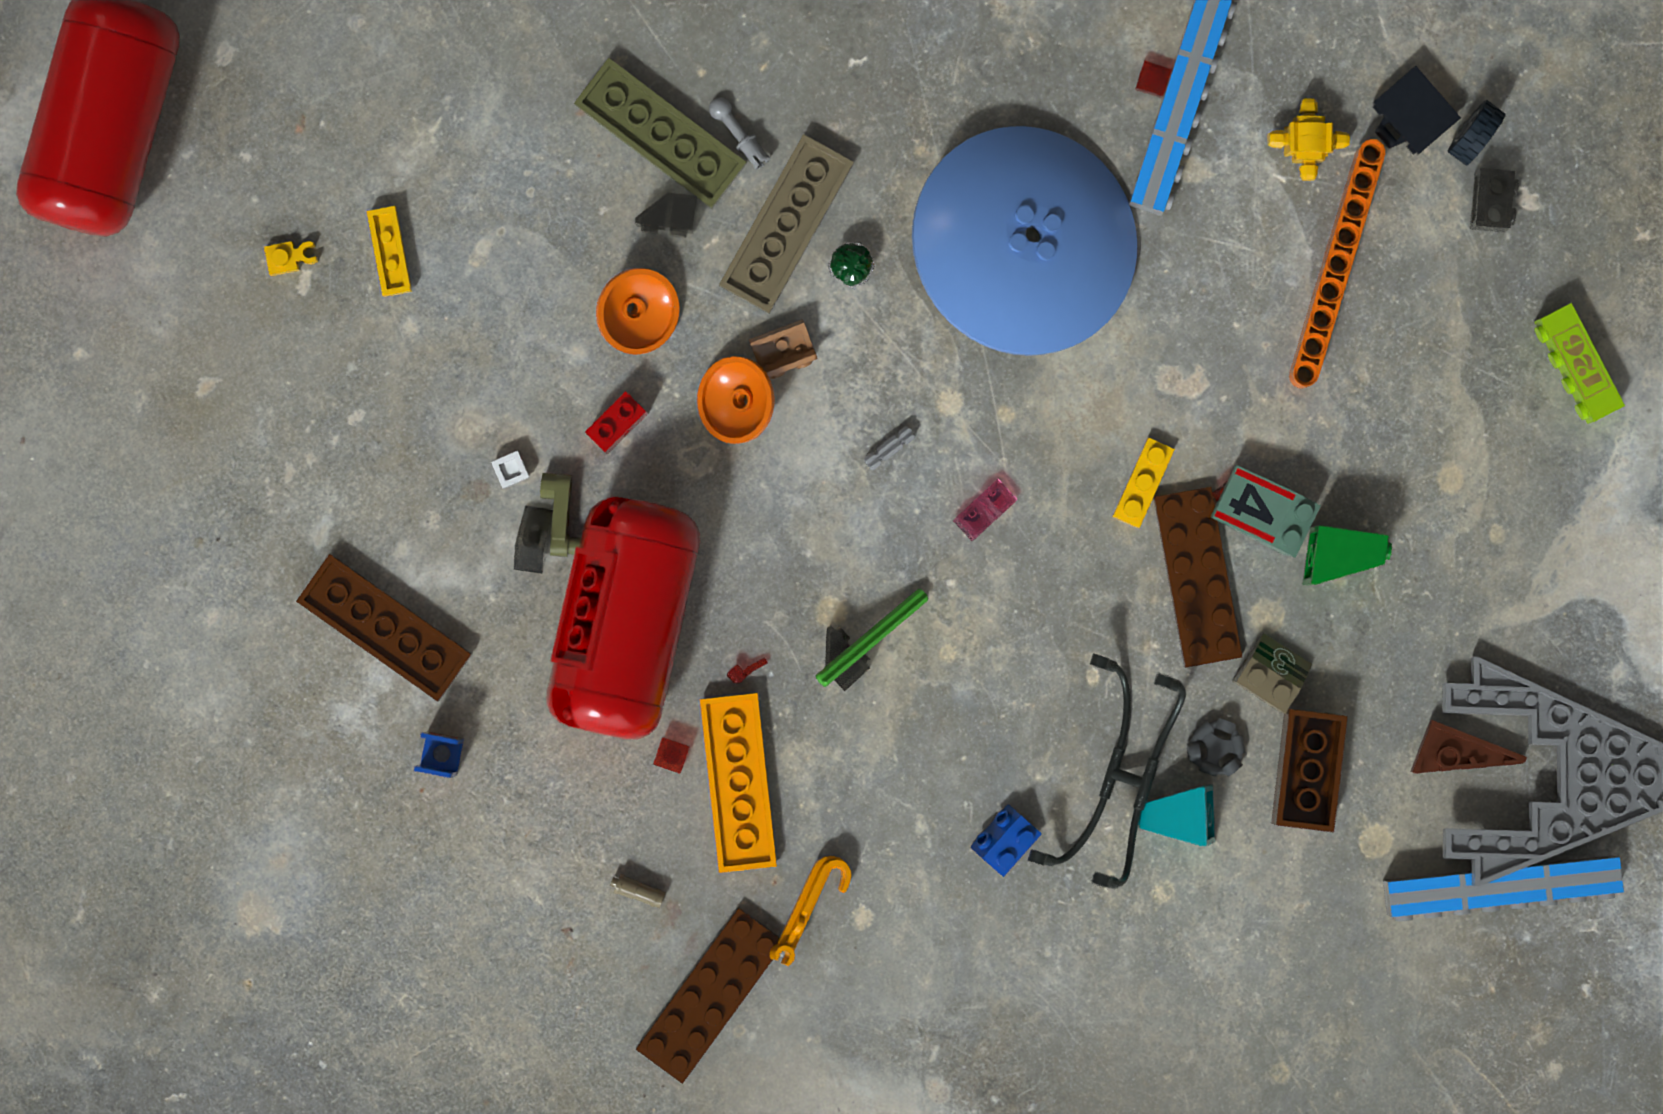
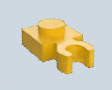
M293 241L265 246L264 251L269 275L276 276L300 271L298 262L303 261L309 265L317 263V257L307 258L305 256L306 250L315 247V243L307 241L302 243L297 249H295Z

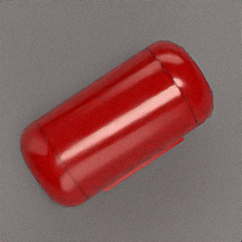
M135 0L70 1L63 16L17 181L16 195L20 206L27 214L63 228L94 236L107 237L117 234L127 226L133 214V206L136 203L179 49L180 34L177 25L167 14Z
M608 497L600 500L589 510L585 519L580 546L575 549L550 660L553 665L549 678L550 683H548L546 704L550 714L559 723L612 737L636 740L648 736L657 728L663 712L662 707H664L700 546L699 529L696 522L688 514L668 506L623 497Z

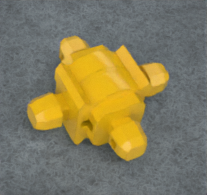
M1305 98L1301 101L1299 114H1302V116L1293 118L1289 126L1284 127V131L1274 130L1268 133L1267 136L1268 146L1272 148H1283L1284 146L1285 157L1292 156V163H1302L1299 167L1302 181H1314L1316 179L1318 166L1315 164L1323 162L1328 153H1333V148L1344 149L1350 145V135L1347 132L1335 131L1333 134V123H1325V116H1315L1318 113V105L1314 98Z

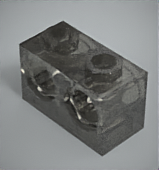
M1480 168L1474 173L1471 230L1506 232L1511 229V225L1515 224L1516 208H1512L1513 196H1517L1519 181L1515 179V171ZM1492 179L1501 182L1503 186L1501 193H1496L1491 189L1490 183ZM1489 208H1495L1499 211V222H1494L1489 218Z

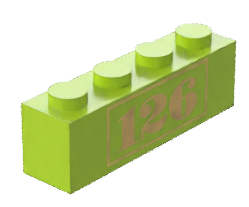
M1572 303L1534 321L1537 326L1535 333L1541 343H1546L1550 351L1548 358L1555 369L1559 368L1563 379H1561L1562 385L1569 395H1573L1577 403L1575 410L1581 420H1586L1587 424L1625 406Z

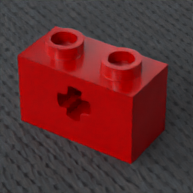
M625 391L585 433L608 455L648 413Z

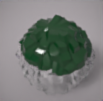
M846 242L832 252L831 261L828 263L831 278L835 276L843 284L851 287V289H856V286H861L869 281L875 264L874 257L871 256L870 251L865 245L860 242Z

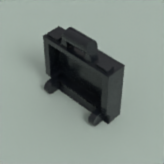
M1417 66L1413 67L1372 103L1374 105L1372 108L1379 116L1382 114L1384 117L1375 130L1376 135L1389 149L1406 142L1408 144L1406 147L1413 155H1419L1461 119L1458 113ZM1388 122L1401 136L1397 140L1385 127Z

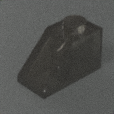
M525 505L515 542L514 570L543 573L552 527V509Z

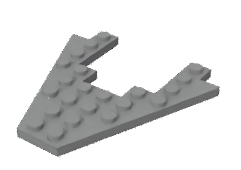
M1480 657L1471 658V684H1442L1443 713L1528 716V745L1557 746V803L1530 802L1529 831L1443 829V858L1472 859V887L1484 885L1663 812L1662 742Z

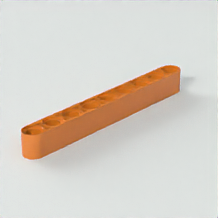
M1369 139L1357 148L1289 372L1290 382L1293 386L1300 389L1313 385L1320 375L1385 157V147L1376 139ZM1364 148L1374 149L1377 155L1376 160H1367L1363 154ZM1357 175H1363L1367 178V188H1360L1356 185L1355 177ZM1354 202L1359 206V216L1349 214L1347 211L1348 203ZM1340 230L1350 232L1352 236L1351 243L1345 244L1339 239ZM1333 257H1338L1343 261L1344 267L1342 271H1335L1331 267L1330 261ZM1324 285H1330L1335 289L1334 299H1328L1323 295L1322 288ZM1316 312L1325 314L1327 317L1326 326L1320 327L1314 322ZM1307 340H1314L1318 343L1319 351L1317 354L1308 353L1305 347ZM1300 367H1305L1310 371L1311 378L1308 382H1302L1298 378L1297 371Z

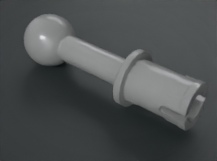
M718 97L712 100L709 105L710 115L714 119L724 122L739 142L737 150L743 151L756 170L762 168L765 165L763 161L768 163L770 157L756 141L757 136L755 134L748 136L731 114L732 106L727 99Z

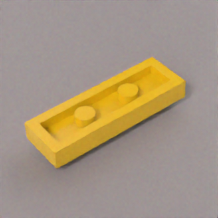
M396 206L366 211L382 296L388 297L412 292Z
M1149 437L1147 438L1112 517L1138 529L1140 528L1175 449Z

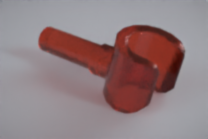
M764 657L748 666L745 670L737 664L727 673V677L733 683L739 684L748 675L768 664Z

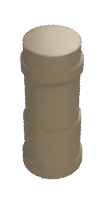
M620 874L619 879L613 877L610 886L615 887L614 894L641 901L652 907L660 908L665 895L664 891L642 884L623 874Z

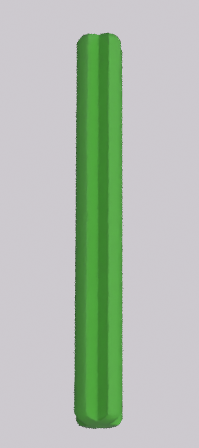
M917 589L817 673L815 676L817 681L823 687L828 686L928 601V596L922 589Z

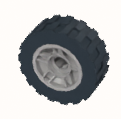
M1488 100L1484 101L1453 139L1447 150L1448 153L1467 166L1491 140L1503 122L1506 113Z

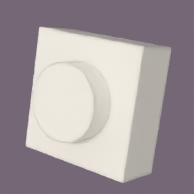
M518 450L491 462L503 489L530 478Z

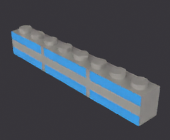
M1194 0L1130 197L1129 205L1131 207L1159 216L1163 214L1165 209L1170 210L1175 196L1170 191L1173 182L1179 183L1184 168L1179 163L1182 154L1187 156L1193 140L1188 138L1191 127L1196 128L1198 125L1201 111H1197L1200 100H1206L1210 84H1207L1206 80L1209 73L1214 74L1219 57L1214 55L1217 46H1223L1228 30L1223 27L1226 18L1232 19L1237 2L1232 0Z
M1613 855L1536 863L1478 887H1472V870L1383 880L1386 913L1390 917H1395V921L1413 920V915L1424 914V918L1442 917V912L1453 911V915L1470 914L1473 908H1482V912L1499 911L1500 905L1510 904L1511 909L1528 908V902L1538 901L1540 906L1558 904L1557 899L1568 898L1569 903L1585 902L1586 896L1597 895L1599 900L1615 898V893L1624 892L1620 857Z

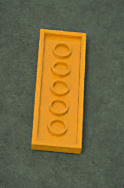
M758 693L700 699L719 873L777 867Z

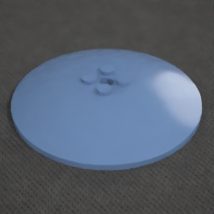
M1010 126L989 130L967 139L949 152L933 169L919 194L912 223L913 254L918 274L928 296L940 313L956 329L970 339L991 349L1009 354L1030 356L1056 353L1071 348L1098 332L1108 323L1121 306L1131 286L1137 260V235L1129 202L1114 175L1100 159L1081 144L1056 132L1036 127ZM1027 228H1034L1038 231V242L1028 240L1026 237Z

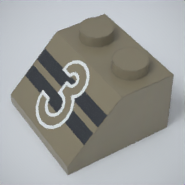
M1263 633L1232 682L1278 712L1286 714L1300 692L1312 664Z

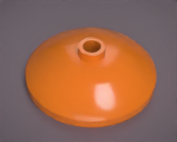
M647 268L625 270L614 276L605 285L599 296L596 307L598 328L604 339L621 352L634 355L649 353L662 346L674 332L679 318L678 296L669 280L656 271ZM633 303L634 309L628 312V305Z
M734 356L723 358L706 371L700 382L697 394L700 418L705 428L720 441L740 444L757 438L768 426L774 411L775 397L771 380L765 370L751 359ZM745 396H747L748 399L747 404H745L744 402Z

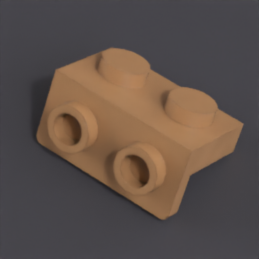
M803 319L749 339L757 363L765 370L770 379L781 377L785 374V371L795 367L798 369L805 368L811 365L812 361L818 359Z

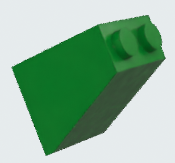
M1326 526L1311 527L1302 585H1317L1385 565V560L1390 559L1392 552V543L1388 542L1389 535Z

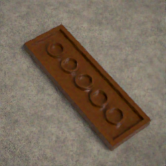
M1206 487L1153 497L1184 668L1243 658L1218 521L1210 517L1215 508L1212 488Z
M332 554L328 555L296 600L297 603L437 702L440 701L472 656L469 651Z
M738 908L636 1050L683 1084L773 961V959H770V950L778 943L780 937Z

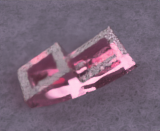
M997 479L965 508L953 522L971 541H974L1018 499Z

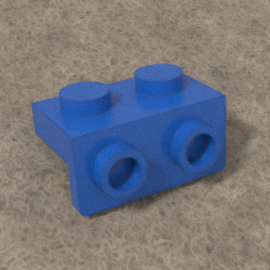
M1008 804L996 815L991 824L977 836L975 842L971 845V849L1004 877L1042 833Z

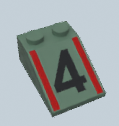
M1235 465L1210 517L1282 555L1296 558L1321 505L1286 487Z

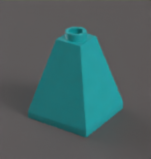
M1207 784L1147 802L1144 811H1141L1138 824L1139 829L1198 846H1209L1215 843L1213 784Z

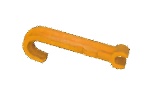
M825 856L816 861L778 943L770 950V959L778 961L780 953L784 951L785 955L781 964L789 966L793 963L795 959L794 950L832 869L838 868L841 871L838 890L842 893L847 891L851 881V870L848 864L840 857Z

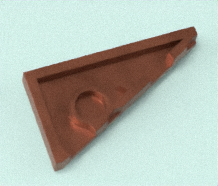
M1430 720L1410 772L1420 774L1516 765L1526 762L1527 757Z

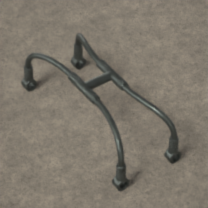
M1093 653L1090 665L1110 672H1116L1122 684L1123 718L1117 747H1114L1099 794L1098 806L1088 827L1077 843L1060 857L1031 849L1028 861L1043 866H1054L1071 859L1083 847L1094 831L1117 780L1139 788L1133 805L1135 809L1130 826L1124 870L1120 879L1094 871L1091 883L1101 887L1116 889L1123 886L1129 878L1141 811H1144L1153 784L1160 752L1183 707L1186 689L1181 681L1157 673L1154 684L1178 691L1177 702L1158 738L1151 758H1148L1143 776L1121 770L1120 765L1125 752L1124 745L1130 720L1131 697L1129 682L1124 670L1116 661Z

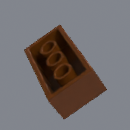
M1288 709L1286 714H1284L1271 824L1334 832L1348 716Z

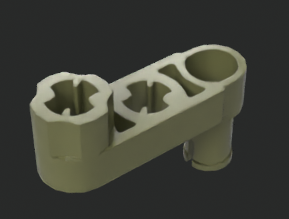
M542 473L540 498L554 499L550 556L568 557L569 554L574 555L576 547L580 546L581 538L570 537V534H568L572 475Z

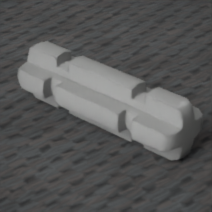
M908 426L898 431L897 436L893 435L877 447L876 452H871L864 458V462L871 470H875L882 464L883 460H888L903 448L902 445L905 443L907 445L914 440L915 434Z

